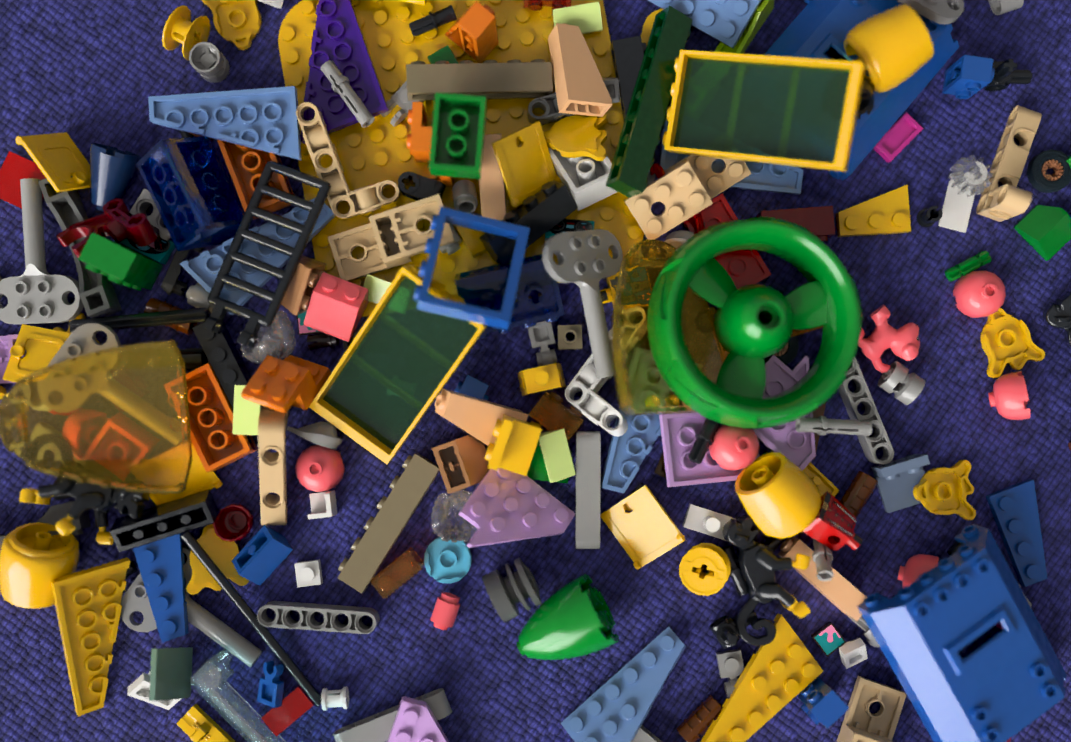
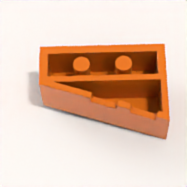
M476 1L458 18L445 33V36L477 63H482L498 45L496 14L488 5L484 4L482 6Z

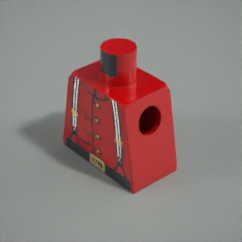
M827 491L821 496V506L818 515L803 532L833 551L839 550L845 544L851 549L856 550L863 542V539L854 532L857 519Z

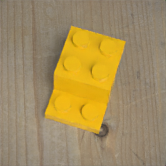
M505 414L502 420L497 419L493 430V436H496L495 442H489L485 454V460H488V468L497 471L498 468H502L526 476L542 430L541 425L533 421L529 423Z

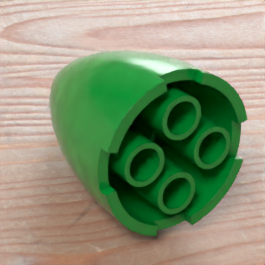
M587 574L576 578L556 591L532 614L518 636L517 647L522 655L540 660L570 659L600 651L619 642L618 634L613 633L616 623L601 592L590 585L593 582Z

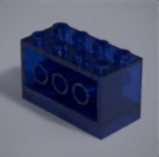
M209 137L161 139L136 163L178 251L222 244L236 234L245 212Z
M542 254L523 258L515 296L517 298L514 300L507 330L487 326L478 339L486 338L489 336V333L498 331L499 334L513 331L512 327L522 325V328L533 327L537 325V321L546 320L547 323L558 321L560 316L565 315L558 282L551 278L546 271ZM511 261L504 266L496 264L456 274L455 284L458 296L465 300L466 305L500 312ZM532 290L540 291L535 297L528 295ZM484 301H489V303H493L488 308L482 306ZM465 320L470 338L477 330V327Z

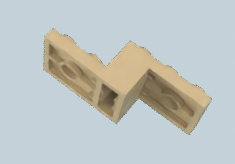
M727 132L700 149L723 152ZM733 143L732 153H739L738 149ZM688 155L664 171L665 175L649 184L643 193L627 198L624 201L649 242H652L713 204L711 201L713 197L752 173L745 161ZM716 159L724 161V169L721 172L712 171L711 165ZM655 202H662L665 205V210L660 215H655L651 212V206Z
M440 194L369 216L371 222L369 224L328 236L340 278L350 282L365 277L367 274L372 275L412 262L410 256L425 252L428 237L433 238L435 230L429 228L428 231L421 232L417 229V224L422 219L429 220L432 223L433 215H439L440 207H444ZM448 223L444 225L439 247L455 242ZM354 248H364L365 254L361 259L353 258L352 251Z
M857 676L848 704L849 709L846 711L836 742H893L892 739L907 694L902 690ZM873 702H879L880 710L875 714L870 713V705Z

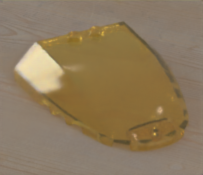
M643 240L632 246L622 259L616 284L613 313V360L620 409L625 415L697 413L682 402L667 385L656 366L648 340L647 311L652 288L662 267L677 249L661 240ZM689 287L682 309V326L685 341L692 358L700 370L716 384L719 370L729 352L723 348L716 336L713 317L716 312L715 308L709 307L706 300L698 296Z
M175 341L147 342L100 350L59 362L24 376L16 381L14 387L2 397L0 402L1 440L8 452H14L25 462V466L54 477H65L77 480V483L81 484L91 483L101 485V488L113 487L130 492L182 493L186 490L192 465V447L185 362Z

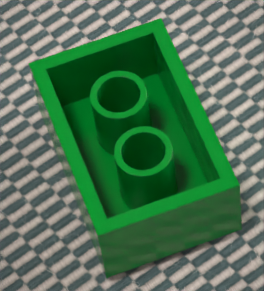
M435 92L429 159L431 175L481 179L487 115L486 97Z
M93 232L78 258L87 263L85 268L97 274L105 275L108 277L107 279L119 285L134 288L138 291H141L142 288L151 290L164 266L120 243H116Z

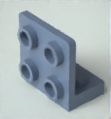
M916 453L891 461L888 464L871 467L874 478L878 481L877 487L885 512L891 513L921 503L914 498L913 488L925 474L923 466L930 464L927 454Z

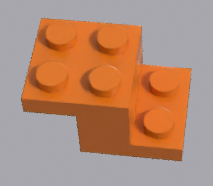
M413 102L412 110H408V125H411V134H407V149H410V155H413L416 163H429L432 127H427L428 116L423 102ZM438 176V180H441L446 187H453L454 177Z
M290 354L284 360L267 355L242 390L241 395L246 400L285 414L291 405L307 411L331 372L328 367Z

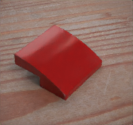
M9 151L0 169V199L22 209L20 179L33 178L43 180L46 178L35 162Z

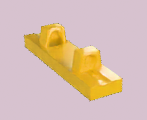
M197 704L193 705L176 723L193 742H236Z

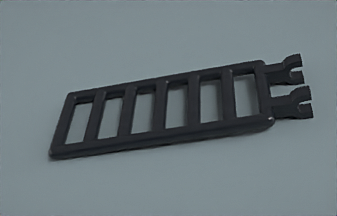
M274 161L266 163L207 300L210 304L214 305L211 315L206 319L203 328L220 334L224 317L227 311L248 319L246 327L239 335L237 342L254 348L260 326H271L331 189L329 182ZM273 172L318 188L319 191L314 203L269 186L268 183ZM263 195L271 196L309 211L305 224L302 225L259 208L258 206ZM254 216L300 234L295 247L248 230ZM244 239L290 256L285 270L240 253L239 250ZM234 261L279 278L280 281L275 293L229 275ZM224 284L270 301L266 314L262 315L219 297Z

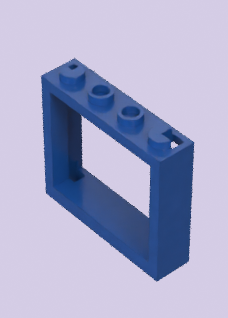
M440 207L439 215L434 214L430 229L435 230L433 238L428 237L425 252L429 253L428 261H422L419 276H423L422 285L417 284L414 293V299L418 300L417 309L507 330L512 315L530 228ZM445 223L516 240L500 312L428 296Z

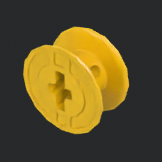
M186 5L177 7L166 21L162 35L163 47L166 50H174L182 44L183 57L189 61V53L192 47L199 42H207L211 27L210 20L207 16H199L191 22L190 9Z
M700 543L693 546L682 557L679 565V576L682 583L689 591L697 595L709 596L717 593L724 587L731 574V562L727 553L721 547L712 543ZM703 564L707 566L708 573L703 572L704 568H701Z

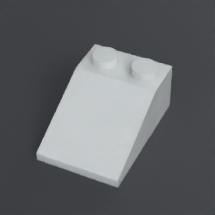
M548 148L554 169L561 179V183L566 185L578 207V211L617 193V191L606 186L612 166L607 155L603 161H596L590 157L566 158L562 157L559 151Z

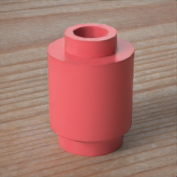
M448 592L441 593V596L437 598L430 618L434 622V627L447 630L448 627L454 626L461 605L459 603L460 597Z

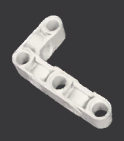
M638 306L628 308L615 326L608 332L616 371L628 357V352L637 341H640L647 331V315ZM642 317L639 323L632 324L634 318ZM591 354L565 389V397L594 424L599 425L613 436H621L628 429L627 420L597 393L608 378L611 379L612 376L597 378L593 355ZM582 391V397L579 400H574L575 394ZM613 419H620L617 427L610 428V423Z

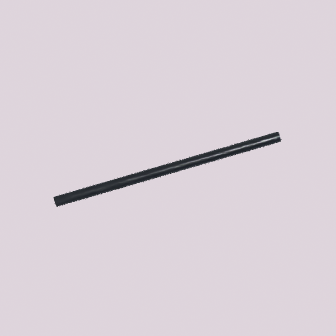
M189 531L182 535L183 541L317 707L321 705V695L270 631L259 623L257 615Z

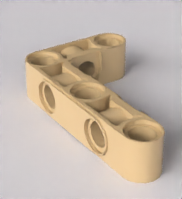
M304 102L298 106L296 111L297 119L318 178L329 182L331 185L327 199L334 215L344 219L374 211L399 199L401 194L398 184L391 180H385L351 191L345 180L344 169L335 145L332 143L327 132V124H325L321 111L309 102ZM314 109L315 117L311 121H305L303 117L305 110ZM325 155H330L333 160L329 168H323L321 165V159ZM387 185L395 187L396 193L392 198H386L383 195V189ZM342 201H347L350 205V211L343 215L339 212L338 205Z
M1019 105L1012 110L977 205L976 213L978 215L1002 222L1024 213L1029 207L1032 193L1017 188V184L1042 117L1041 113ZM1014 137L1018 139L1019 146L1015 144ZM998 181H1000L1003 184V186L998 187Z
M263 405L261 406L258 420L261 525H287L286 428L289 410L285 414ZM268 449H275L277 452L273 453L268 451Z

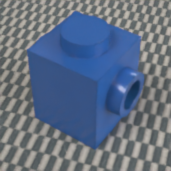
M467 375L464 383L459 382L454 392L488 401L489 396L486 393L490 386Z

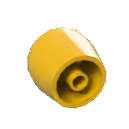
M906 4L879 13L859 23L849 30L844 40V49L847 56L856 54L859 58L853 62L864 63L870 77L864 76L871 82L874 92L877 93L889 91L907 80L933 58L934 54L932 41L917 13Z
M770 452L756 458L752 464L741 471L735 482V491L747 514L755 522L754 524L769 537L787 538L794 536L807 528L819 513L821 497L818 487L805 472L780 452Z
M40 522L24 524L12 530L3 539L0 551V593L3 598L9 603L23 608L39 609L54 605L51 581L75 573L78 565L80 545L72 533L68 536H62L61 534L52 536L48 531H58L56 526Z

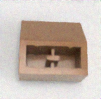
M304 255L301 256L281 303L292 314L299 315L307 311L312 292L323 272L327 273L324 271L326 264Z
M467 435L432 448L448 494L480 483L490 469L488 468V460H485L486 448L484 443L472 435Z

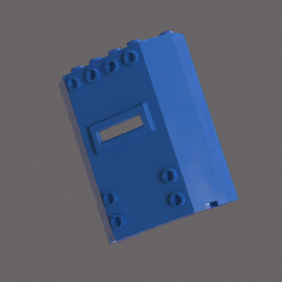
M812 0L764 56L831 60L825 53L832 47L846 60L853 62L859 57L856 54L847 56L844 49V40L849 30L868 18L903 5V3L896 0ZM917 13L932 41L933 58L895 88L883 93L874 92L875 100L872 112L868 115L867 112L861 114V119L856 120L847 172L828 170L832 177L843 181L851 175L960 47L958 41L951 37L950 32L953 30L951 24H938ZM754 66L744 78L741 100L753 106L759 99L761 105L766 110L777 114L783 123L792 69ZM801 70L791 127L798 132V136L803 141L810 142L817 148L816 151L822 157L829 158L830 161L828 163H833L841 121L831 118L832 114L826 111V114L824 113L822 99L824 90L830 80L843 73ZM866 70L865 75L870 77L868 71Z
M972 524L963 528L962 532L954 537L956 542L964 544L958 548L957 552L939 561L936 567L929 572L921 574L918 580L911 585L900 589L897 595L889 599L879 593H875L866 597L864 602L857 606L933 742H1006L1065 697L1066 690L1063 685L1067 674L988 528ZM1000 621L1003 630L962 660L958 651Z

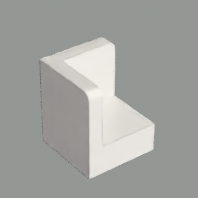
M335 490L309 494L311 513L308 514V519L337 515Z

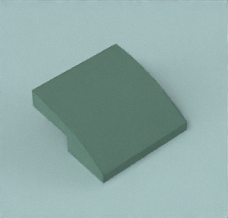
M193 647L156 648L151 650L149 701L191 698Z

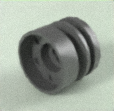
M520 557L514 559L517 571H514L509 563L505 564L506 577H503L497 569L482 576L490 600L504 623L519 616L518 603L521 602L527 611L531 610L528 598H531L536 606L542 604L538 584L531 570L523 563Z

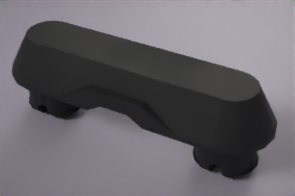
M184 232L161 284V288L168 295L174 293L182 296L185 293L181 288L186 289L187 283L178 280L181 271L179 263H182V260L187 257L191 249L199 253L203 251L204 248L200 247V244L205 246L206 240L198 237L197 232Z

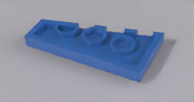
M1028 479L986 495L1020 585L1027 587L1047 579L1034 480Z
M183 532L133 548L161 642L189 633L187 601H185L186 578H184L183 571L185 559L184 553H182L183 539L181 538Z

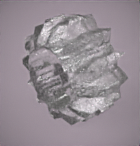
M975 155L960 158L957 164H954L950 169L953 173L949 175L948 179L954 180L950 188L958 187V194L965 192L967 197L981 194L984 192V188L989 187L991 184L988 179L992 177L993 173L987 172L991 164L984 165V157L976 160Z

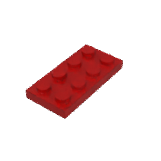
M723 193L711 200L713 204L700 211L704 229L721 222L738 220ZM694 216L682 222L687 231L694 234L697 233V224ZM736 250L714 258L727 271L737 289L746 285L757 284L772 275L757 250Z

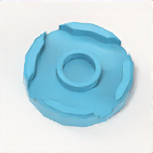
M444 535L436 538L429 544L424 554V565L427 573L440 583L452 584L460 581L471 567L472 554L470 548L466 546L467 544L463 539L454 535Z

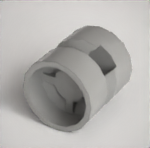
M204 41L192 47L189 53L190 64L205 80L217 83L227 77L230 70L229 62L215 45Z
M894 361L890 364L891 369L881 375L877 385L887 393L894 392V397L904 405H909L919 396L926 381L915 373L909 374L907 367L898 361Z

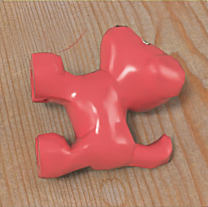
M884 304L870 314L875 323V329L868 338H864L865 332L861 328L858 343L862 353L870 359L874 368L881 373H886L891 369V365L882 363L880 358L888 348L891 349L894 355L906 361L915 359L920 349V327L910 322L899 329H895L887 322L891 313Z

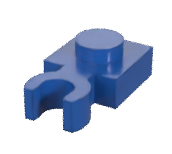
M273 660L267 661L263 666L265 676L260 677L257 702L277 708L282 706L284 682L280 681L279 678L283 674L284 666L283 664L274 665Z

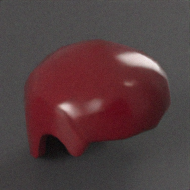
M228 505L220 509L213 523L215 534L224 541L233 542L241 540L251 531L254 521L253 515L244 505Z

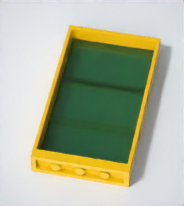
M680 50L679 57L676 58L674 66L677 73L675 82L671 85L670 93L673 98L671 107L669 106L667 110V121L669 123L668 129L663 135L664 150L677 154L847 172L866 70L863 62Z
M408 264L401 268L309 406L310 409L385 464H388L396 456L442 391V388H444L488 326L417 309L418 300L414 299L416 285H422L423 276H419L420 267L415 264ZM431 280L428 296L462 304L466 303L460 296L456 294L451 295L444 290L445 286L438 280Z

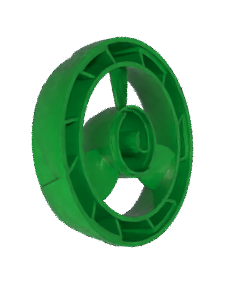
M754 217L721 222L709 226L685 241L670 256L659 272L652 288L647 311V331L651 353L656 366L667 385L682 402L714 422L731 427L758 429L774 427L800 419L816 410L836 393L847 378L845 374L856 354L863 314L861 300L853 277L847 272L845 266L835 253L810 230L786 220L771 217ZM736 250L764 251L792 264L804 275L809 283L794 289L786 296L776 289L763 284H750L737 289L727 271L714 258ZM689 287L698 296L718 307L714 319L715 332L720 344L729 354L719 370L716 384L700 370L692 358L685 341L682 326V309ZM823 325L822 342L818 355L806 375L788 390L775 396L762 398L766 386L764 358L779 352L788 343L793 329H812Z

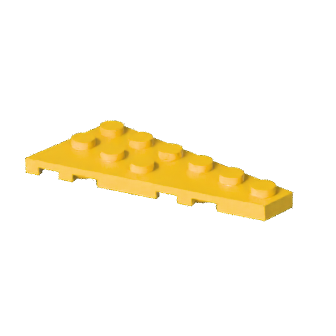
M128 557L68 574L51 581L74 706L78 716L104 707L109 680L107 678L109 665L112 664L113 643L116 642L122 609V594L126 587V572L130 565Z
M778 613L774 619L776 627L774 640L767 645L760 646L757 653H753L735 683L733 693L729 699L726 698L722 705L724 708L718 718L713 720L700 742L747 741L823 672V669L783 615Z

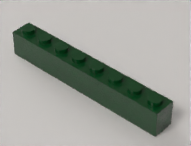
M671 6L656 14L606 182L607 187L629 198L643 193L647 187L648 173L654 163V152L660 142V131L666 121L668 104L672 100L670 93L671 85L675 82L677 73L674 68L675 60L679 57L680 50H684L686 41L691 34L692 19Z

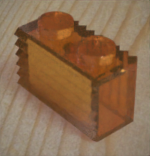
M552 391L550 394L545 392L528 415L549 431L564 428L567 440L569 441L584 422L580 418L583 414L573 406L569 409L561 404L564 399Z
M410 547L373 577L370 582L382 598L387 599L404 583H407L419 571H422L424 562L414 549Z

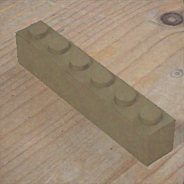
M514 59L507 61V63H498L496 60L474 63L470 60H464L455 64H450L448 61H437L435 64L414 61L411 64H406L408 101L435 100V92L484 96L487 99L540 98L553 92L552 63L545 62L543 59H535L531 62H521Z
M419 453L407 457L402 465L405 470L401 477L396 475L389 486L392 489L388 497H382L376 507L379 509L376 517L371 516L364 526V529L367 530L362 538L358 537L351 547V550L354 551L349 559L345 557L338 568L341 571L338 579L360 593L367 589L440 471L437 464Z

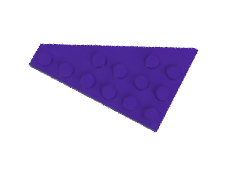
M319 0L316 8L317 20L315 30H313L312 55L309 59L310 71L308 82H306L304 102L312 103L319 108L325 124H327V132L330 134L359 122L340 95L332 90V84L320 70L321 66L329 60H333L342 75L348 77L350 86L372 116L375 117L388 112L389 108L351 0ZM314 109L305 110L303 114L305 121H311L315 117ZM301 130L300 141L304 144L305 141Z

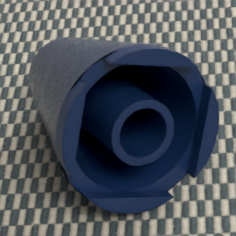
M91 143V203L96 205L97 210L103 211V206L113 199H122L140 163V155L126 150L124 152L112 146Z

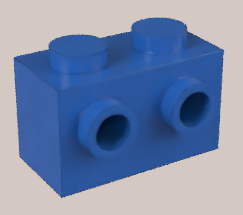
M964 54L945 71L942 93L955 95L958 99L972 97L993 80L995 69L992 68L993 59Z
M264 525L232 559V563L240 576L260 586L279 564L287 558L293 549L285 536Z
M819 677L803 689L798 696L804 703L800 707L816 725L821 722L827 729L849 709L838 695Z

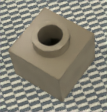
M558 325V350H582V325ZM567 333H573L575 339L567 341L565 336Z

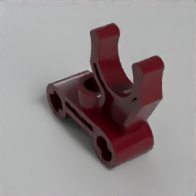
M120 198L107 202L103 206L104 214L75 223L56 235L63 247L69 246L79 238L86 237L71 247L77 258H79L92 232L103 237L111 236L116 243H120L128 238L140 247L147 246L157 239V234L146 215L138 213L132 216L126 204Z

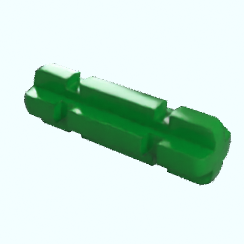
M987 251L980 252L945 270L944 274L949 282L955 281L961 276L991 262V256Z

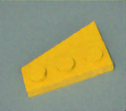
M908 184L836 213L837 237L911 232Z

